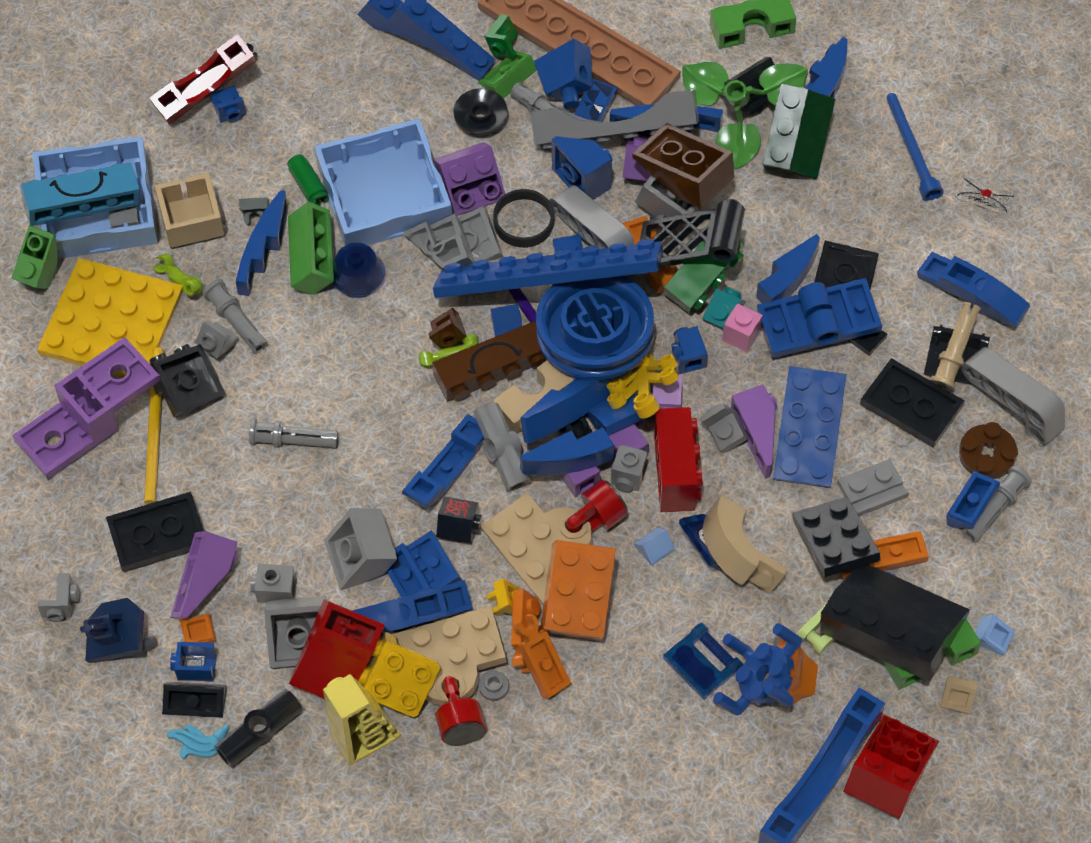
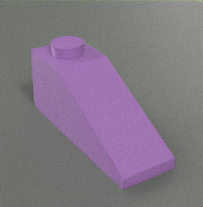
M763 384L732 395L730 408L735 410L749 438L746 440L766 479L771 475L777 403L772 393L768 394Z
M207 531L195 532L170 618L186 619L229 572L230 567L236 562L238 554L236 546L238 542Z

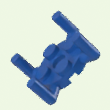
M777 623L773 627V633L787 642L781 649L775 645L762 643L754 652L749 645L732 634H726L723 638V643L742 655L746 660L744 665L736 672V680L739 682L742 695L737 701H734L722 692H717L714 695L713 701L736 716L741 715L751 702L756 705H762L761 703L768 702L772 704L778 701L784 706H791L794 698L787 691L793 679L790 676L791 667L794 668V661L791 656L801 646L802 638L781 623ZM769 671V676L763 681L765 674Z

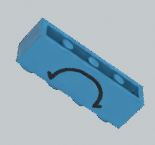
M131 163L114 164L110 167L95 170L88 169L84 172L69 175L62 174L53 178L31 180L21 184L22 202L29 225L31 226L139 205L140 189Z

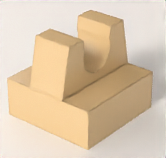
M952 675L948 676L940 707L970 714L978 683Z

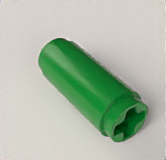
M302 154L290 158L287 162L288 170L307 201L321 206L318 200L320 198L324 204L327 203L329 200L328 192L308 159Z

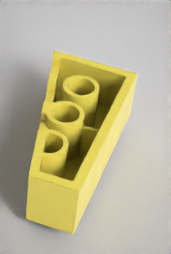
M351 674L344 678L337 677L333 679L323 689L331 738L349 766L402 737L385 709Z

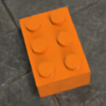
M556 540L552 543L540 630H547L549 634L596 641L604 638L616 549Z

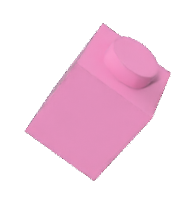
M737 303L724 323L722 341L748 352L761 332L763 315Z

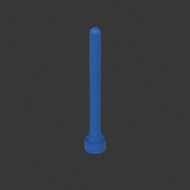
M889 93L886 97L921 179L919 187L921 196L924 201L938 199L944 193L940 181L931 177L896 94Z

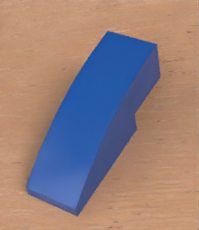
M815 234L773 261L771 275L759 282L757 286L756 298L761 303L790 297L797 290L815 261L820 237Z
M603 427L578 440L573 432L570 431L520 455V470L523 474L560 475L579 472L613 460L615 445Z

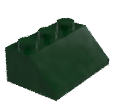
M781 84L763 159V167L817 179L836 99L809 89Z

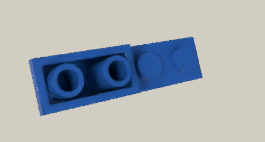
M842 37L836 44L832 43L827 49L825 56L820 61L816 60L809 70V74H811L810 83L806 85L805 89L835 98L844 74L847 38Z
M931 252L917 271L919 279L965 299L966 302L971 303V308H973L974 304L981 308L979 312L1015 328L1030 308V303L1007 285L956 256L950 260L935 252Z
M462 580L352 611L385 624L381 633L383 634L384 632L398 630L473 608L466 582Z

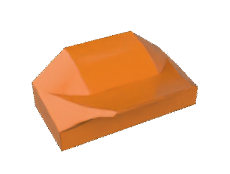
M779 637L778 647L782 649L787 642ZM801 647L791 656L794 661V668L791 667L790 676L793 679L787 691L794 698L793 704L802 698L815 695L818 664L809 658Z

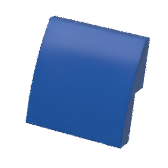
M638 390L627 400L625 405L618 409H612L607 399L589 410L585 416L596 429L603 427L608 435L642 420L633 407L635 404L633 400L638 395Z
M432 530L408 546L404 543L395 548L397 560L386 571L401 597L462 581L461 576Z

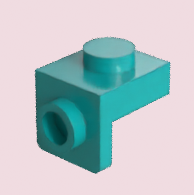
M726 286L724 291L716 288L702 319L724 329V323L737 303L744 306L746 301L739 298L740 292Z

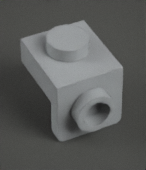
M205 321L194 343L197 345L201 344L205 351L215 358H219L236 344L238 337L217 322L212 324L209 321Z
M620 445L611 469V484L624 492L632 490L639 492L647 452Z
M58 573L56 600L38 601V609L42 618H46L49 621H61L64 617H72L73 602H78L79 591L78 584H73L70 573Z

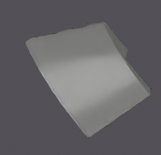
M484 206L460 217L454 213L431 225L425 221L404 231V235L443 269L446 265L452 263H460L461 266L472 265L473 262L478 260H488L489 262L504 257L488 211ZM472 252L479 257L474 259Z

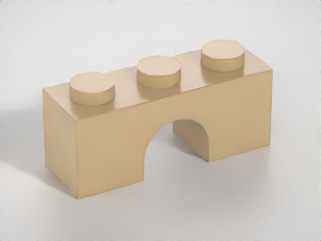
M546 361L537 367V382L543 387L540 392L526 394L514 384L494 398L492 402L499 404L509 430L515 431L518 434L522 431L520 417L551 389L562 391L575 377L559 371Z

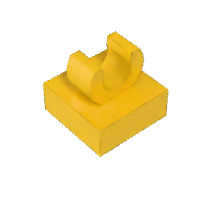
M502 578L493 583L495 591L488 593L486 597L490 601L498 602L497 606L492 608L494 615L501 616L506 612L512 616L513 591L519 588L517 585Z

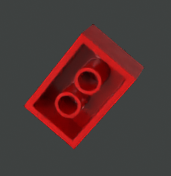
M691 407L659 408L655 413L654 445L660 513L695 511L696 501H701L703 478L702 469H699L698 463L700 461V445L696 443L698 424L697 418H692Z

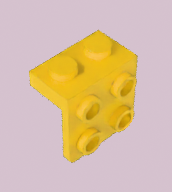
M384 632L381 640L379 639L369 666L365 667L358 682L378 703L410 717H416L436 679L440 665L433 659L398 645L396 636Z

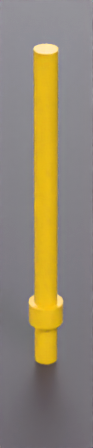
M159 347L153 348L152 358L164 353V349ZM153 386L150 388L144 504L156 502L162 393L157 395Z

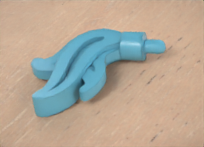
M225 724L222 729L218 728L212 736H204L198 728L184 725L185 730H171L167 733L168 739L178 740L184 745L180 750L182 759H186L188 755L210 758L218 754L214 745L227 736L226 732L230 726Z

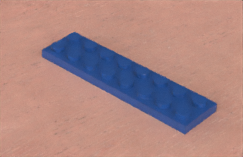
M647 239L639 241L636 245L626 246L625 243H616L609 246V249H598L596 246H590L579 252L560 250L555 252L554 255L543 256L542 253H534L521 259L509 256L501 258L497 262L488 263V260H478L473 262L472 265L461 266L460 263H452L446 265L444 269L442 268L433 286L434 297L441 298L657 272L664 253L662 241L654 242V240Z

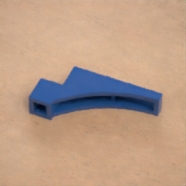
M368 0L357 14L378 31L383 30L400 35L433 50L478 81L496 60L426 0H404L403 2L401 0Z

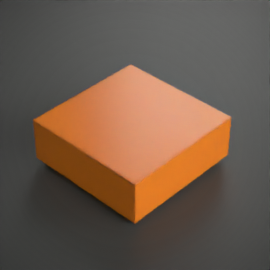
M209 613L180 620L185 642L216 643Z

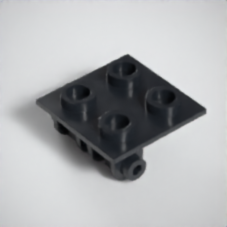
M941 324L940 327H933L924 375L935 376L940 364L939 355L942 351H946L954 329L943 327ZM970 333L962 355L964 362L982 347L988 348L990 337L985 336L984 333L982 335ZM959 367L954 381L974 385L964 376L961 367Z

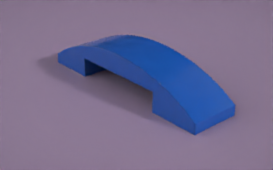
M469 414L464 417L452 431L451 440L423 473L418 471L402 490L403 495L427 508L440 499L453 486L483 445L484 436L476 418Z

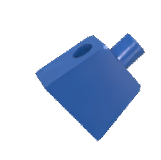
M572 39L534 60L545 93L549 97L563 102L565 109L577 108L579 106L578 94L590 89L592 85L591 48Z

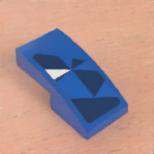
M592 79V85L583 94L574 115L602 122L605 113H608L613 103L617 87Z

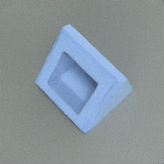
M655 528L634 543V546L651 566L675 550L667 530Z

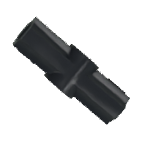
M284 689L262 708L248 712L243 723L215 744L214 748L221 759L232 768L255 748L269 743L273 734L303 711V708L297 698L290 691ZM258 724L266 726L261 731L256 732L252 730Z

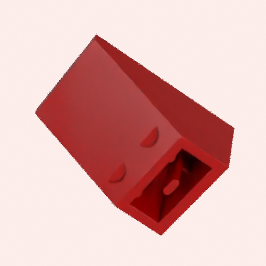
M324 599L288 684L324 698L323 689L333 679L337 677L344 678L351 674L358 681L375 650L385 624Z
M883 715L855 761L843 792L900 819L939 740L911 728L897 719Z

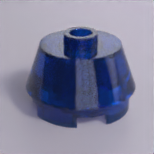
M358 242L349 243L338 251L333 260L334 281L332 284L349 297L361 298L368 296L384 279V263L368 245Z

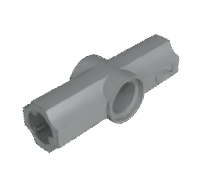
M491 402L477 408L474 411V415L484 436L483 450L485 456L490 462H495L506 490L513 491L527 485L531 479L528 474H523L520 470V438L515 431L509 430L499 404Z

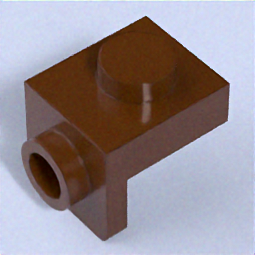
M453 307L430 321L432 331L428 333L429 338L440 349L449 348L467 337L460 315Z

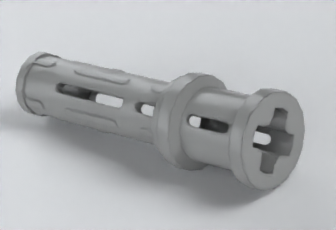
M217 279L212 281L204 288L203 297L213 303L216 307V313L230 322L254 354L265 349L264 346H268L267 340L264 339L239 308V300L236 296L230 295L225 288L226 284L223 280Z
M251 419L249 444L252 445L255 442L272 443L274 447H279L282 443L337 447L338 430L284 426V423H281V421H276L274 424L257 422V419ZM297 435H301V436H312V437H321V438L299 437V436H297Z
M1011 466L1007 477L1000 483L974 528H964L962 530L963 536L977 543L1007 506L1016 503L1017 496L1023 488L1031 485L1032 479L1029 474L1018 466Z

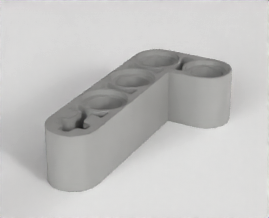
M572 185L550 198L549 201L553 206L555 214L591 246H596L598 249H609V246L616 243H625L626 246L635 245L630 231L577 186Z
M982 347L964 362L963 367H961L964 376L971 383L1025 419L1027 435L1030 438H1035L1039 442L1038 445L1040 447L1047 445L1065 429V406L1059 396L992 350Z

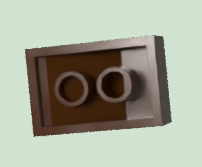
M668 123L663 125L632 153L633 159L677 198L700 209L735 177L732 151Z

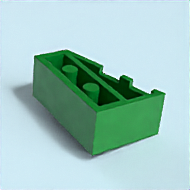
M704 240L694 252L704 251ZM739 240L736 259L729 263L710 259L683 264L664 286L663 293L689 314L694 308L699 310L708 300L706 295L710 290L718 288L725 280V274L731 267L735 268L744 257V254H742L744 244Z

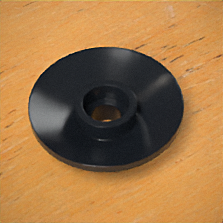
M483 88L472 89L463 93L456 100L453 109L454 119L458 126L466 132L477 135L489 134L498 130L506 121L508 113L507 104L503 97L492 90ZM479 114L485 115L484 117H477Z

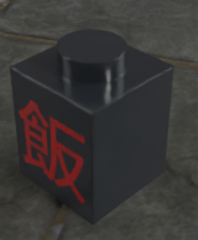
M444 496L438 512L436 537L471 543L474 532H480L482 515L478 514L479 502Z

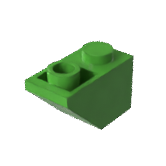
M29 225L11 279L35 288L48 289L58 263L56 235Z

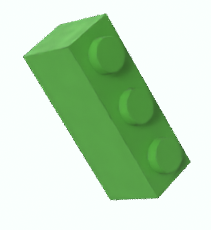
M307 202L288 216L291 288L313 295L334 281L331 217L329 209Z

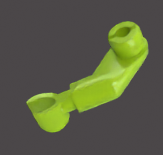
M165 253L155 257L156 259L163 260L165 264L153 266L154 271L158 273L166 272L168 278L173 283L183 285V291L187 295L192 296L202 291V280L195 276L186 275L177 266L174 267V260L171 255Z
M477 334L466 335L467 337L462 339L464 345L440 349L436 353L422 351L418 355L419 364L422 367H432V362L479 344Z

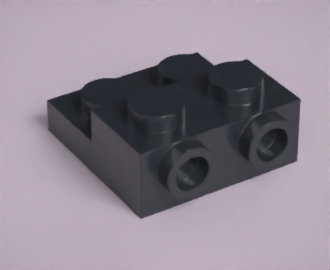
M186 344L174 350L172 355L166 357V354L162 353L149 360L150 365L159 374L161 380L153 385V388L157 395L163 394L173 417L216 401L226 395L201 344L191 348L189 344Z

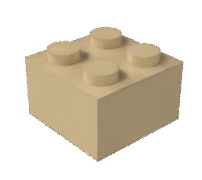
M209 173L184 178L188 193L187 199H183L179 180L155 185L170 248L224 236L222 220Z

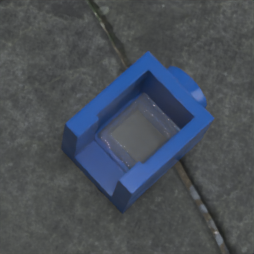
M177 642L176 653H171L170 669L175 671L177 680L214 682L216 665L214 643Z

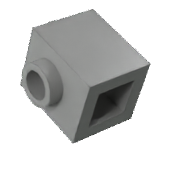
M258 564L257 574H252L250 590L255 592L257 602L266 603L268 600L292 599L294 597L296 581L294 566Z

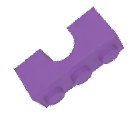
M635 424L608 435L615 445L614 460L620 445L646 451L648 457L649 443ZM597 466L579 472L559 475L575 498L600 481V471Z

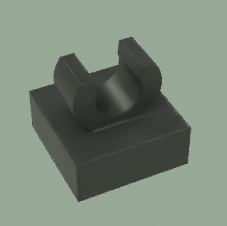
M267 197L239 199L240 211H246L244 214L246 224H250L251 214L258 213L261 217L263 214L262 210H265L269 205Z

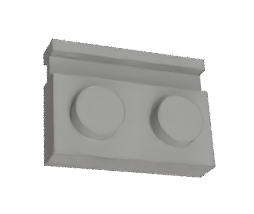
M890 459L839 478L837 481L844 497H848L858 516L880 509L909 496L908 490L903 486V481Z

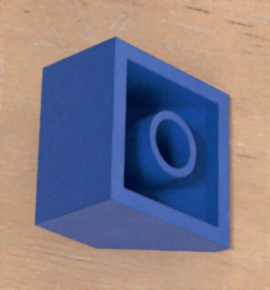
M559 136L552 138V170L568 188L575 185L593 200L611 189L613 160L606 148H601L593 140Z

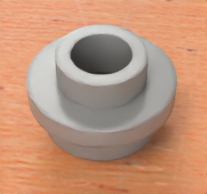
M488 671L479 679V691L486 699H501L508 692V679L502 672ZM490 681H497L499 685L497 687H490L488 683Z

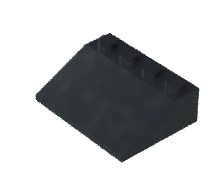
M868 564L855 568L834 590L821 611L820 632L930 682L969 615L970 609Z

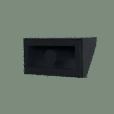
M166 682L163 684L162 714L223 718L227 685Z

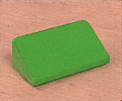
M515 51L516 56L513 59L505 58L480 79L478 84L485 89L498 93L504 99L511 93L516 83H523L537 71L531 55Z

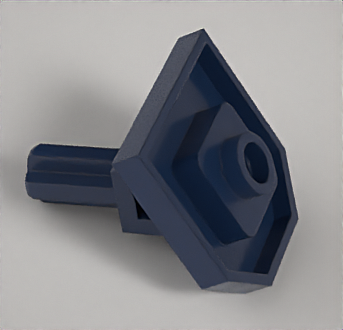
M129 598L101 603L89 619L83 621L84 626L80 627L81 633H85L87 637L85 661L88 663H97L142 653L144 611Z

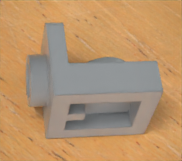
M725 404L711 407L705 415L700 417L702 424L709 427L719 450L723 453L732 450L749 439L735 410Z

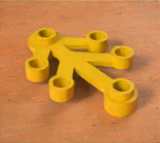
M647 354L622 379L615 378L606 385L610 392L607 398L612 409L622 407L638 390V395L633 400L635 403L633 407L639 418L643 419L655 414L660 406L655 397L650 395V383L670 385L678 380L679 376L674 369L678 363L673 354H667L659 360H656L654 355ZM655 370H662L660 373H655Z

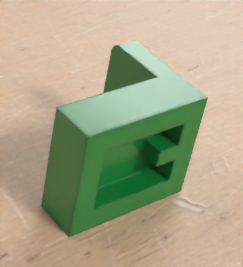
M500 14L484 35V38L489 45L490 51L495 56L512 59L516 56L512 43L518 36V33L509 15Z

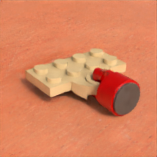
M607 480L598 481L581 494L585 504L582 509L575 510L561 507L544 513L527 492L481 526L484 534L542 605H544L552 543L556 540L593 545L592 533L601 526L608 530L628 515L627 505L617 490Z
M489 606L392 634L396 636L398 645L433 659L440 665V670L426 699L434 706L435 704L441 705L437 709L435 717L442 741L449 745L458 746L471 743L480 738L486 730L479 702L469 698L473 693L476 694L479 683L478 671L507 663L492 607Z

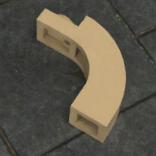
M721 494L707 512L703 524L704 540L710 554L722 570L739 584L743 585L748 580L766 592L771 593L785 576L787 568L757 550L748 541L742 528L746 509Z

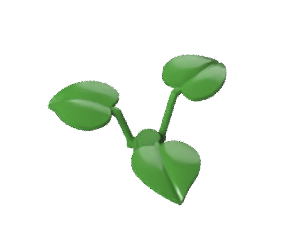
M702 62L683 65L682 67L684 86L686 90L695 89L698 104L712 106L717 102L719 95L726 96L729 103L734 106L738 125L727 124L718 131L715 140L716 145L733 152L734 169L741 168L753 160L761 145V135L758 128L753 124L743 125L741 107L748 103L749 94L753 93L762 96L767 94L769 102L776 106L781 84L804 88L808 75L807 68L801 65L791 63L775 64L765 69L760 75L759 82L764 90L752 88V86L746 87L739 80L730 81L725 86L724 82L729 80L727 71L722 65L715 62Z

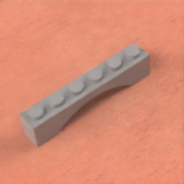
M695 89L669 92L646 112L630 119L615 122L588 120L574 115L562 107L530 112L534 144H542L543 149L552 148V138L556 136L576 139L596 137V142L612 140V135L623 134V138L639 136V131L649 130L650 135H653L666 123L684 131L693 129V124L700 122Z

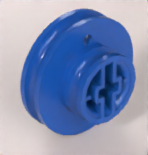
M624 276L553 284L542 296L537 307V342L542 354L556 369L575 378L604 380L625 374L635 368L646 357L653 342L654 313L652 304L642 288Z

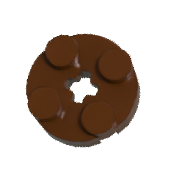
M995 422L972 427L964 434L959 445V459L963 467L971 474L975 471L992 479L1008 474L1009 468L1014 466L1018 455L1017 444L1012 435ZM983 447H992L994 449V456L991 457L989 454L983 455Z

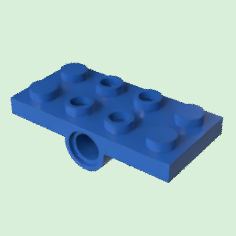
M866 278L827 288L825 284L815 282L802 287L798 291V295L757 305V313L763 315L761 325L772 358L882 331V323Z
M789 366L773 480L831 488L847 374Z

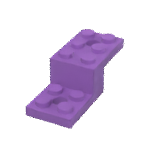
M124 337L55 384L60 403L13 434V439L42 474L49 479L118 431L114 413L161 381L160 376ZM118 370L127 372L126 376L122 379L112 378V374ZM52 436L61 438V441L56 445L46 444V441Z

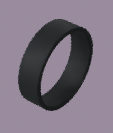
M518 189L508 192L498 200L494 207L493 223L495 232L502 241L514 247L528 248L539 245L550 236L553 230V206L543 194L534 190ZM523 199L535 201L546 208L551 218L550 222L542 232L531 237L510 235L500 227L497 221V216L505 205Z

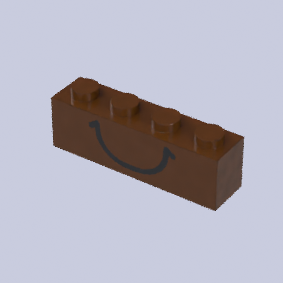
M536 321L432 362L433 376L446 401L449 402L454 399L456 401L463 400L471 392L479 389L488 390L498 381L506 378L508 380L515 379L523 371L530 368L537 369V367L546 362L547 359L542 354L537 342Z

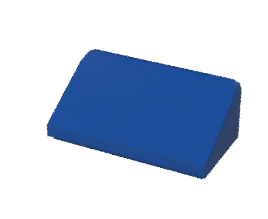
M973 471L946 515L947 525L973 529L998 489L1000 482Z

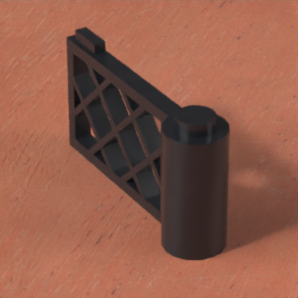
M726 199L721 201L715 209L666 217L665 214L652 216L649 221L643 222L640 241L650 239L651 230L659 228L663 230L652 239L654 242L663 241L668 235L673 238L663 247L664 253L659 268L710 259L729 263L734 261L737 256L745 208L735 199ZM704 220H710L709 224L702 231L697 229ZM687 224L676 236L672 233L679 225ZM691 232L697 233L687 245L682 242ZM703 240L705 241L704 251L692 252ZM680 245L682 247L675 256H667L676 246Z

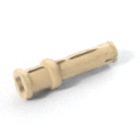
M963 302L946 351L940 353L939 367L935 376H931L930 379L935 384L947 389H955L956 384L954 380L959 367H963L964 364L962 355L978 313L981 310L979 306L974 304L971 314L968 315L971 306L969 302Z

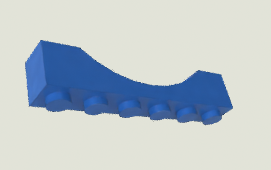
M860 687L857 689L805 773L789 794L775 808L760 830L758 843H797L882 718L885 706L883 701Z

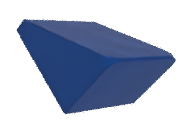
M518 304L492 308L490 310L495 337L522 326Z

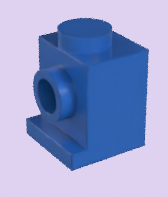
M698 326L677 329L673 333L675 343L671 344L674 358L679 360V374L707 368L708 353Z

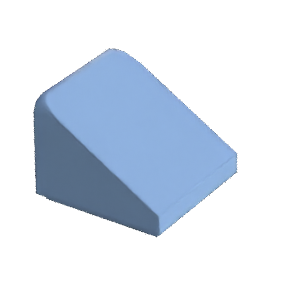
M993 614L981 618L975 633L981 641V647L1004 656L1015 631Z

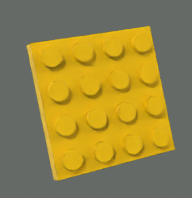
M78 258L38 345L37 352L39 355L83 366L125 337L144 359L151 364L149 360L153 356V348L160 347L184 292L183 285ZM118 370L113 374L125 377L127 372Z

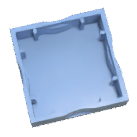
M420 118L385 127L367 135L351 136L314 146L316 164L324 187L328 192L329 202L346 251L404 236V231L425 221L431 225L452 215V205L441 175L433 164L431 148Z
M142 136L106 141L88 147H66L32 152L35 180L53 178L62 174L69 175L84 172L88 169L95 170L110 167L114 164L131 163L140 189L139 205L137 206L138 225L128 226V222L123 223L124 227L111 229L109 211L41 224L42 230L56 235L57 259L158 244L147 158Z

